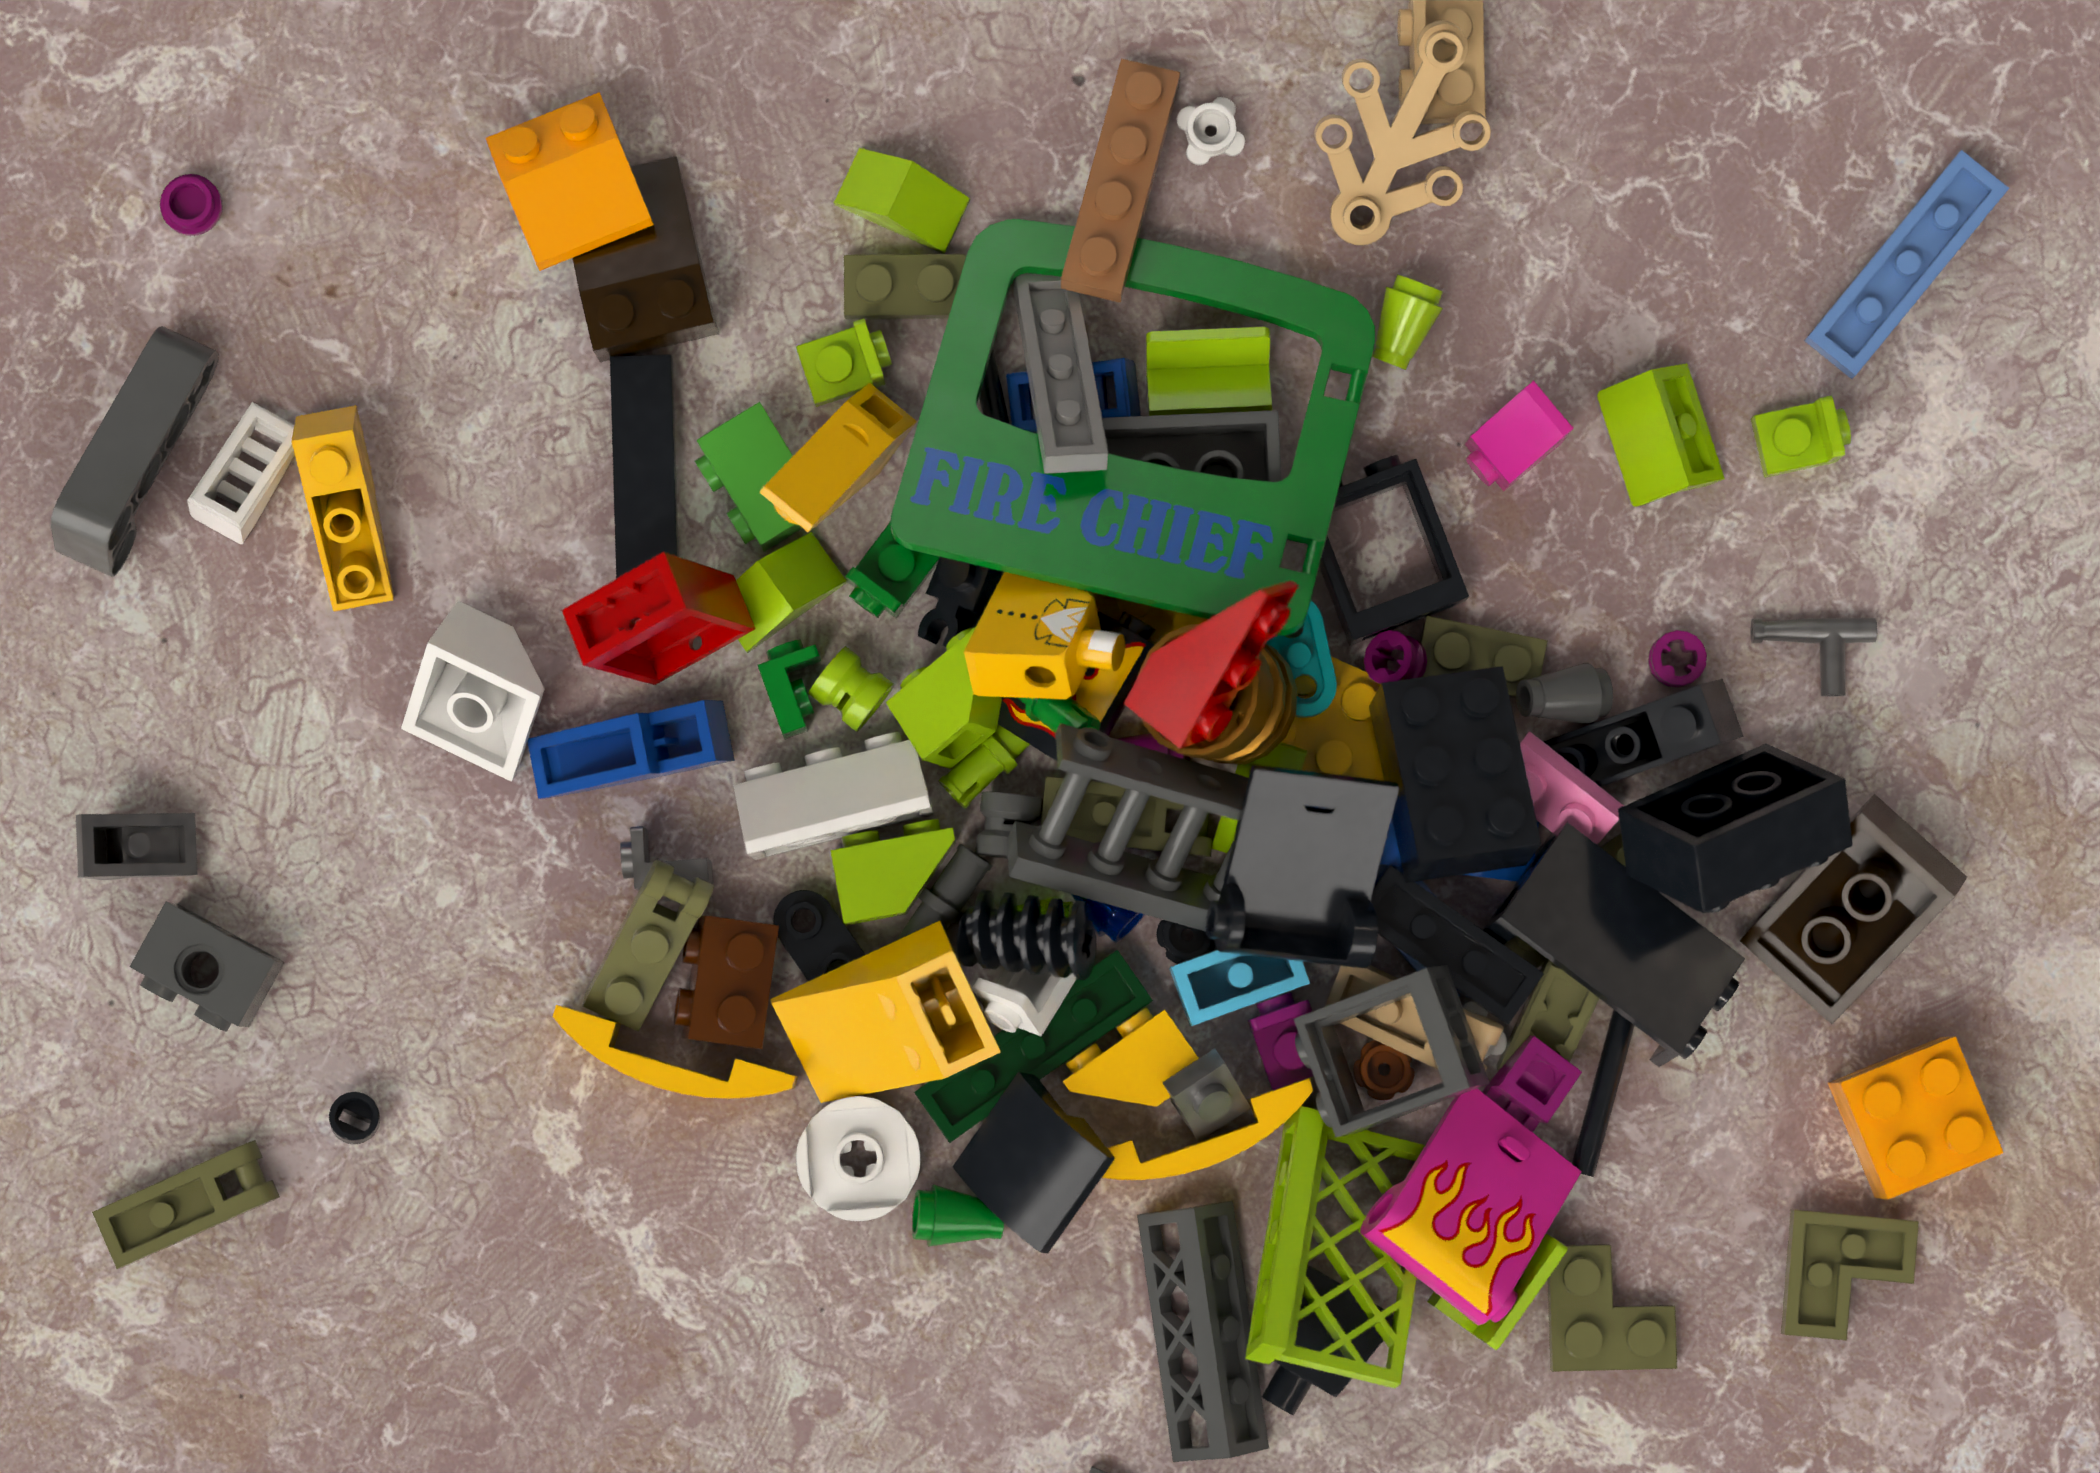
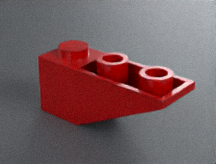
M1291 580L1260 589L1151 653L1124 704L1179 749L1204 740L1212 741L1217 738L1232 718L1233 713L1229 707L1238 691L1244 689L1257 675L1261 667V660L1258 656L1267 640L1277 635L1288 621L1291 609L1287 605L1297 590L1298 585Z

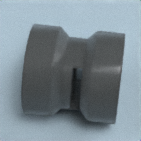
M982 792L980 811L985 816L984 830L977 835L975 854L1008 859L1007 838L1013 825H1005L1004 821H1018L1034 826V823L1041 818L1043 799L1019 794Z

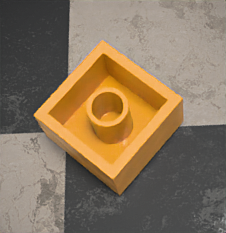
M1956 1036L1937 1038L1828 1082L1875 1198L1889 1200L2004 1153Z

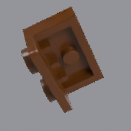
M703 915L698 919L697 927H693L683 946L682 962L692 964L689 989L679 988L675 1003L674 1025L683 1026V1039L762 1049L779 925Z

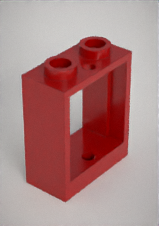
M662 552L561 610L583 666L652 685H657L755 630L733 574L666 552ZM700 636L702 645L698 650H695L693 641L696 637Z

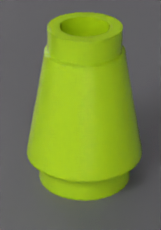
M1397 274L1393 287H1386L1375 342L1376 348L1372 357L1406 370L1410 359L1414 357L1443 308L1438 306L1443 291Z

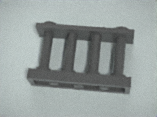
M1060 723L1055 733L1058 769L1067 771L1042 826L1036 827L1015 821L1007 838L1009 877L1206 931L1208 908L1213 900L1219 901L1232 844L1217 875L1210 876L1182 867L1209 812L1235 820L1239 819L1249 777L1113 739L1097 729H1079ZM1091 779L1126 788L1101 842L1097 843L1066 835ZM1150 795L1184 805L1160 857L1156 859L1124 851Z

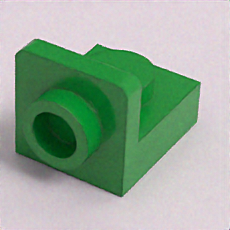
M890 521L856 568L852 566L846 574L847 582L854 587L849 597L876 618H879L885 610L897 619L937 566L940 557L900 546L892 535Z
M801 639L766 651L769 661L757 665L784 740L807 732L803 717L814 713L802 678L790 682L787 674L821 662V658L816 644L804 648Z

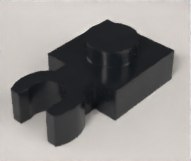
M940 557L925 593L938 599L935 609L930 610L921 620L918 637L937 645L943 629L948 626V633L942 645L946 647L954 636L970 629L968 620L971 612L979 615L983 614L1001 579L1003 571Z

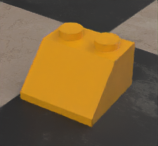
M600 92L485 138L539 271L654 225Z

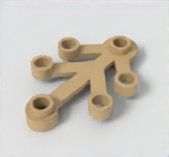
M1444 20L1435 21L1428 24L1420 32L1417 39V52L1422 63L1391 126L1389 125L1378 92L1380 75L1375 65L1366 59H1355L1344 67L1342 72L1343 86L1347 93L1355 99L1375 157L1363 181L1349 149L1353 140V132L1348 121L1340 115L1330 114L1321 118L1316 124L1314 131L1316 142L1320 149L1327 153L1340 190L1331 205V223L1338 236L1350 244L1368 245L1376 242L1387 232L1393 216L1432 202L1439 206H1449L1457 202L1462 195L1463 183L1460 176L1454 169L1447 166H1439L1432 169L1423 181L1387 191L1398 169L1459 147L1468 151H1476L1483 148L1490 139L1491 129L1489 123L1482 114L1476 111H1465L1459 114L1453 123L1414 136L1445 73L1455 71L1466 60L1468 54L1467 39L1461 29L1452 22ZM1443 38L1451 39L1455 43L1453 55L1444 60L1435 58L1432 52L1434 44ZM1359 68L1368 69L1372 73V81L1364 89H1355L1349 82L1351 74ZM1471 120L1481 123L1482 132L1476 140L1466 141L1460 137V129L1464 123ZM1331 124H1338L1345 129L1343 140L1335 145L1327 144L1322 139L1324 129ZM1441 176H1449L1454 179V189L1446 196L1436 195L1432 190L1434 181ZM1365 205L1373 210L1372 219L1365 225H1356L1350 220V214L1357 206Z

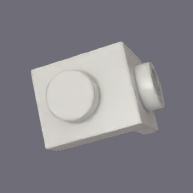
M1026 968L1020 972H1008L1005 970L997 984L978 978L972 990L985 1007L984 1016L998 1028L1011 1033L1020 1028L1042 1036L1077 978L1073 973L1067 978L1054 977L1049 970L1044 975L1030 974Z

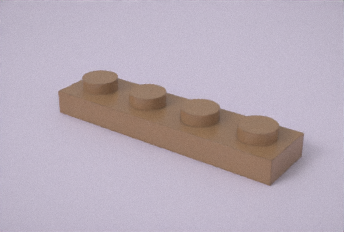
M1121 58L1063 269L1061 289L1121 303L1177 95L1180 72Z

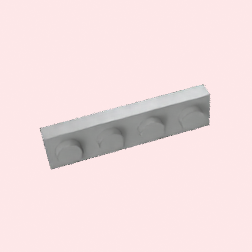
M1029 273L1019 275L1014 279V297L1044 474L1107 470L1108 449L1080 294L1061 289L1060 276Z

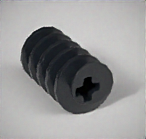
M981 890L975 905L970 906L963 913L960 920L956 951L962 966L973 967L976 963H979L983 969L996 970L1002 965L1008 972H1020L1026 968L1033 975H1044L1049 970L1054 977L1067 978L1073 973L1078 980H1087L1091 975L1095 962L1096 933L1092 920H1089L1086 901L1076 900L1072 906L1070 916L1065 917L1064 903L1061 898H1052L1048 904L1046 914H1041L1039 897L1028 895L1022 912L1018 911L1015 893L1005 892L998 909H995L992 891Z

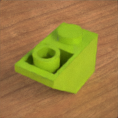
M975 628L964 630L954 636L946 646L947 651L928 667H922L910 673L901 682V690L885 702L921 759L949 769L954 767L997 731L1002 697L973 694L964 650Z
M931 819L903 825L904 836L880 841L878 830L843 836V848L830 850L844 924L847 926L908 914L924 887L927 886L956 844L953 827L941 829L939 819Z

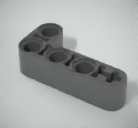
M160 326L154 331L55 504L51 516V531L56 552L110 577L116 576L121 570L136 537L135 514L205 393L217 367L218 351L164 326Z

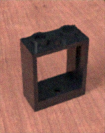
M1398 455L1390 456L1364 467L1365 478L1343 485L1341 479L1333 512L1403 486L1439 582L1357 612L1327 535L1319 568L1349 646L1375 637L1381 632L1399 628L1423 619L1426 616H1431L1463 604L1469 598L1417 459L1401 464Z

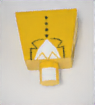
M1004 572L964 650L973 694L991 697L1068 699L1075 695L1088 667L1117 671L1120 668L1125 653V638L1123 634L1101 631L1095 598L1089 592Z

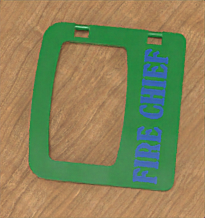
M1007 219L989 225L975 237L966 255L892 510L891 532L894 539L900 546L909 550L1204 619L1216 616L1260 589L1292 580L1298 585V588L1287 605L1291 609V614L1277 635L1286 636L1298 631L1303 626L1307 617L1374 352L1375 325L1369 311L1356 298L1347 293L1295 276L1186 247L1138 238L1125 287L1171 296L1248 316L1308 336L1319 343L1322 353L1292 470L1284 480L1268 482L1182 470L1108 453L1107 470L1044 474L1038 434L983 415L977 407V402L1013 280L1025 273L1062 277L1075 226L1024 219ZM1331 370L1351 374L1345 401L1324 396ZM1287 540L1308 545L1301 572L1280 567Z

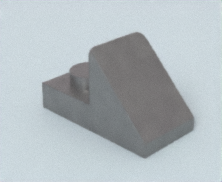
M195 813L76 815L78 878L116 880L129 877L198 875Z

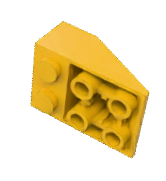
M940 920L770 999L821 1103L945 1079L1001 1052Z

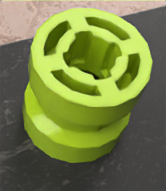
M845 646L826 666L808 694L823 706L833 705L841 712L842 721L858 732L884 702L893 689L894 683L881 673L868 672L862 667L861 658Z

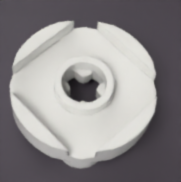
M854 1096L836 1100L812 1117L798 1142L796 1166L802 1187L819 1207L840 1219L867 1221L888 1214L908 1197L919 1176L921 1150L915 1130L899 1110L879 1099ZM862 1140L867 1151L876 1152L877 1163L867 1166L866 1176H854V1170L851 1166H842L841 1154L851 1151V1141Z

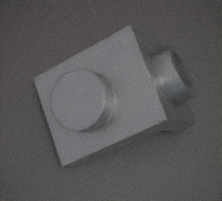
M644 826L630 827L631 841H624L620 844L623 878H634V889L638 891L654 863L650 862L648 830ZM708 858L663 861L674 866V874L692 882L698 877L713 884L712 861ZM662 896L663 901H671V899Z
M1215 1048L1162 1082L1171 1097L1170 1100L1199 1142L1251 1108L1229 1068Z

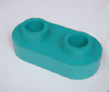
M1311 600L1307 617L1303 624V631L1298 637L1288 638L1275 635L1266 642V644L1274 647L1290 665L1294 680L1300 676H1308L1316 684V693L1312 697L1304 699L1297 696L1295 717L1310 718L1324 712L1332 703L1337 689V681L1322 614Z

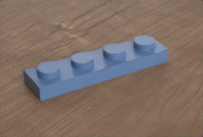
M1961 150L1804 341L1849 378H1854L2008 191L2009 187Z

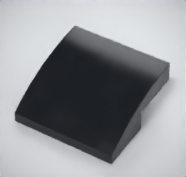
M1018 1072L955 1162L953 1169L1002 1222L1038 1252L1048 1254L1115 1160V1157L1084 1118L1066 1115L1036 1075Z

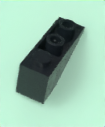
M1719 679L1677 692L1546 740L1544 743L1597 785L1603 787L1744 736L1724 680Z

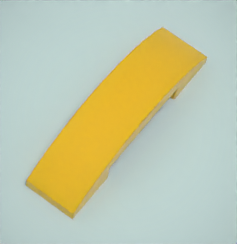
M556 1005L553 1013V1018L562 1029L594 1057L627 1076L664 1090L706 1098H750L794 1089L798 1080L796 1075L736 1058L729 1081L615 1048L621 1023L560 1005Z
M1307 1078L1248 1098L1256 1121L1255 1123L1146 1161H1139L1132 1140L1110 1146L1108 1149L1115 1157V1160L1102 1178L1116 1180L1166 1178L1200 1170L1227 1160L1252 1147L1285 1123L1313 1092L1310 1079Z

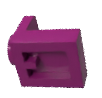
M1290 992L1256 1004L1260 1016L1247 1021L1271 1090L1273 1091L1313 1077L1312 1069L1307 1068L1303 1064L1295 1045V1036L1298 1030L1294 1019L1312 1011L1309 999L1295 1004Z

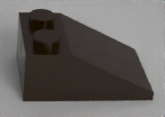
M676 156L631 167L653 221V226L572 258L593 352L600 362L609 361L611 356H630L719 334Z
M1875 794L1850 819L1853 846L1830 856L1825 863L1819 866L1806 867L1740 939V942L1831 1024L1849 1008L1956 897L1967 879L1963 872Z

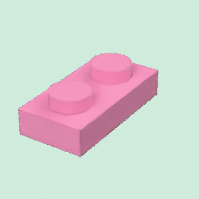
M1529 731L1521 740L1520 747L1536 820L1552 833L1568 822L1598 845L1619 820L1618 808L1624 805Z

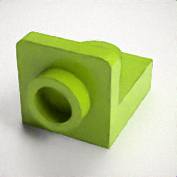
M864 318L854 321V327L796 346L816 407L852 396L869 383L875 387L885 385L881 368L892 365V361L881 330L869 333Z
M1832 395L1818 398L1814 403L1758 414L1751 418L1764 478L1836 463L1845 456L1844 445L1851 443V431L1846 412L1843 408L1835 409Z

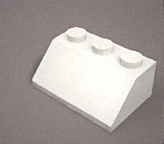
M893 732L865 740L866 751L842 757L840 747L805 755L806 766L782 772L780 763L767 764L744 771L747 782L735 784L733 787L747 854L754 860L832 841L843 836L867 832L933 815L919 754L911 741L902 742L900 732Z

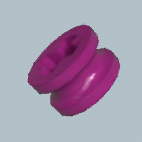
M1384 631L1376 635L1366 648L1364 656L1365 670L1369 677L1378 684L1420 678L1426 671V650L1421 642L1411 636L1404 635L1398 631ZM1394 649L1404 652V659L1397 660L1401 667L1396 672L1389 670L1387 667L1388 660H1395V658L1390 656Z
M1679 630L1666 633L1654 642L1648 656L1649 669L1654 678L1667 687L1675 688L1689 685L1700 677L1707 661L1704 644L1699 638L1688 631ZM1673 642L1680 643L1682 652L1692 653L1693 666L1688 664L1683 668L1687 675L1675 676L1673 666H1663L1661 654H1667L1671 651L1667 644Z

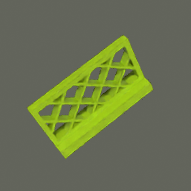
M1301 1106L1284 1123L1245 1359L1268 1365L1276 1359L1391 1388H1396L1401 1384L1417 1278L1401 1266L1400 1269L1394 1259L1363 1235L1362 1237L1378 1261L1355 1275L1335 1244L1357 1230L1360 1233L1362 1223L1367 1216H1364L1344 1186L1367 1172L1383 1195L1393 1185L1378 1164L1390 1156L1416 1161L1425 1145L1368 1130L1335 1137L1332 1127L1330 1128L1324 1123L1319 1111ZM1327 1139L1348 1144L1362 1165L1339 1179L1325 1159ZM1369 1150L1381 1153L1373 1157ZM1322 1177L1328 1187L1319 1192ZM1334 1194L1353 1224L1330 1238L1315 1214L1317 1203ZM1313 1236L1319 1246L1310 1251ZM1324 1252L1344 1283L1320 1297L1307 1278L1306 1271L1308 1262ZM1381 1267L1385 1269L1398 1288L1396 1302L1380 1312L1360 1282ZM1349 1289L1369 1320L1350 1333L1345 1334L1326 1306V1303ZM1302 1296H1304L1309 1305L1300 1311ZM1312 1312L1316 1313L1335 1341L1321 1352L1295 1346L1298 1321ZM1394 1313L1391 1328L1385 1318ZM1374 1326L1389 1348L1386 1368L1365 1363L1351 1343V1340ZM1340 1349L1345 1358L1331 1354Z

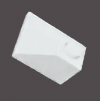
M457 601L427 643L401 729L511 782L517 774L545 691L514 627Z

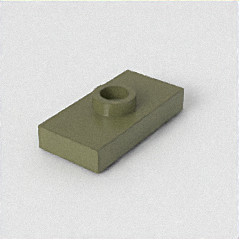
M1546 958L1541 968L1544 975L1527 998L1508 1039L1506 1049L1501 1054L1496 1065L1497 1070H1500L1529 1036H1535L1570 1062L1599 998Z

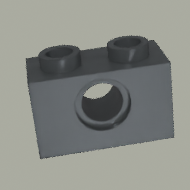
M166 901L133 959L130 968L145 975L140 986L170 1002L174 1001L177 994L199 1005L194 1013L196 1017L227 1032L231 1024L238 1027L250 1026L285 962L177 903ZM208 952L217 960L219 972L216 980L210 986L201 988L193 981L190 970L194 959L200 954Z

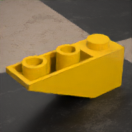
M869 383L849 398L766 483L760 494L773 503L775 510L782 518L792 524L801 526L809 532L880 474L917 421L874 385Z
M357 405L296 416L291 441L333 611L394 600L372 470Z

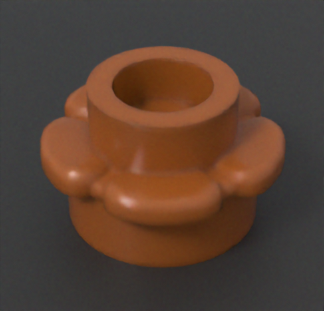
M1376 1040L1367 1043L1361 1049L1362 1056L1360 1060L1354 1063L1353 1074L1356 1083L1360 1087H1365L1370 1097L1377 1100H1390L1395 1096V1093H1404L1409 1089L1415 1076L1414 1069L1410 1066L1412 1057ZM1383 1063L1388 1064L1390 1067L1389 1074L1385 1076L1381 1075L1378 1071L1379 1066Z

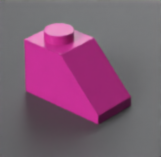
M1532 381L1469 437L1465 446L1471 454L1466 457V461L1483 483L1490 486L1496 482L1505 491L1558 448L1574 428L1535 381Z

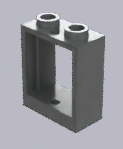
M1447 965L1419 970L1294 1019L1298 1030L1295 1036L1298 1055L1307 1068L1312 1069L1319 1092L1316 1094L1319 1114L1328 1127H1332L1335 1137L1364 1131L1490 1084ZM1412 996L1442 1083L1364 1111L1334 1025Z

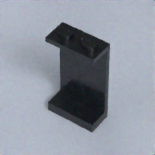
M1568 822L1546 839L1483 929V931L1503 945L1516 935L1660 1044L1649 1059L1658 1067L1677 1056L1687 1059L1696 1050L1707 1034V1029L1701 1023L1712 1008L1715 1011H1719L1733 996L1740 984L1733 976L1745 960L1743 956L1658 891L1627 876L1626 867Z

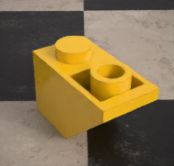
M1146 1007L1116 1028L1123 1039L1102 1052L1097 1043H1095L1066 1063L1072 1075L1062 1082L1069 1092L1157 1107L1170 1098L1162 1082L1199 1059V1057L1165 1009L1153 1017Z

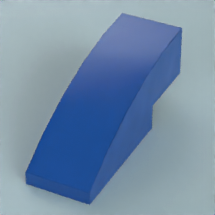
M701 700L650 713L630 714L528 738L527 741L538 799L607 788L735 761L722 700Z

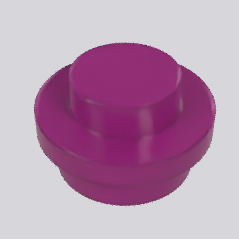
M185 174L176 177L164 188L160 198V211L165 222L174 231L186 236H197L211 230L220 219L222 198L216 186L207 178L197 174Z

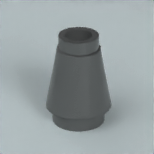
M1582 663L1532 679L1521 680L1516 690V702L1519 712L1524 717L1534 716L1536 718L1592 724L1598 717H1605L1609 714L1613 704V686L1608 673L1603 668H1594L1589 663Z

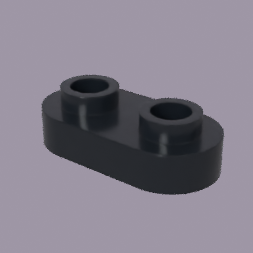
M799 890L786 895L777 905L773 916V925H779L778 938L808 981L827 973L829 965L835 960H844L849 963L866 955L832 905L822 895L810 890ZM801 909L811 910L816 918L814 928L806 933L796 931L792 923L794 914Z

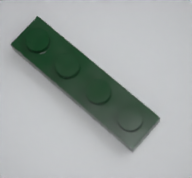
M1116 950L1093 966L1091 975L1087 980L1076 979L1042 1036L1017 1028L1014 1033L1002 1030L994 1036L1001 1051L1000 1053L945 1079L930 1081L914 1093L947 1141L951 1143L989 1115L1018 1072L1036 1075L1041 1080L1153 1000L1120 952Z

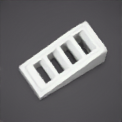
M252 402L188 498L190 515L195 520L229 539L243 544L295 456L291 441L294 425ZM254 429L280 443L281 445L277 452L251 439L250 436ZM241 452H244L266 464L267 467L261 472L238 458ZM229 473L253 486L250 493L248 494L226 482L225 480ZM216 496L239 507L238 511L235 513L214 501Z

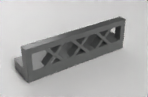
M1233 1201L1138 1214L1137 1218L1173 1462L1233 1458L1269 1449L1257 1362L1245 1359L1251 1321ZM1177 1223L1180 1251L1174 1260L1164 1251L1161 1224ZM1176 1286L1188 1297L1189 1313L1184 1322L1172 1310L1171 1295ZM1185 1348L1197 1359L1199 1374L1193 1384L1181 1371L1180 1356ZM1194 1410L1206 1421L1209 1445L1192 1446L1189 1418Z

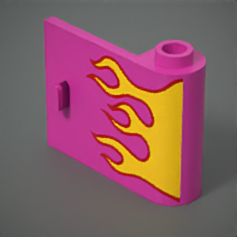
M1474 1089L1454 1097L1405 1180L1389 1188L1377 1200L1365 1217L1360 1233L1476 1325H1482L1488 1320L1496 1323L1503 1319L1515 1304L1518 1293L1513 1289L1582 1171L1479 1089Z

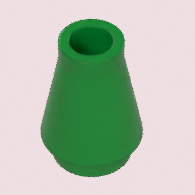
M934 1184L931 1190L916 1191L912 1211L913 1239L927 1240V1245L930 1247L973 1240L1002 1238L1004 1222L978 1197Z

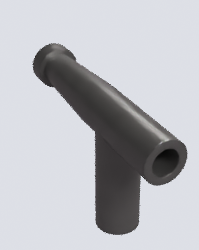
M1809 618L1763 622L1762 619H1752L1750 627L1751 642L1762 643L1763 640L1820 643L1821 696H1846L1845 643H1875L1877 640L1876 618Z

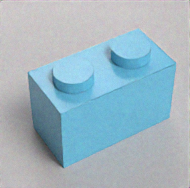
M1218 950L1169 968L1190 1026L1310 984L1302 961L1223 953Z

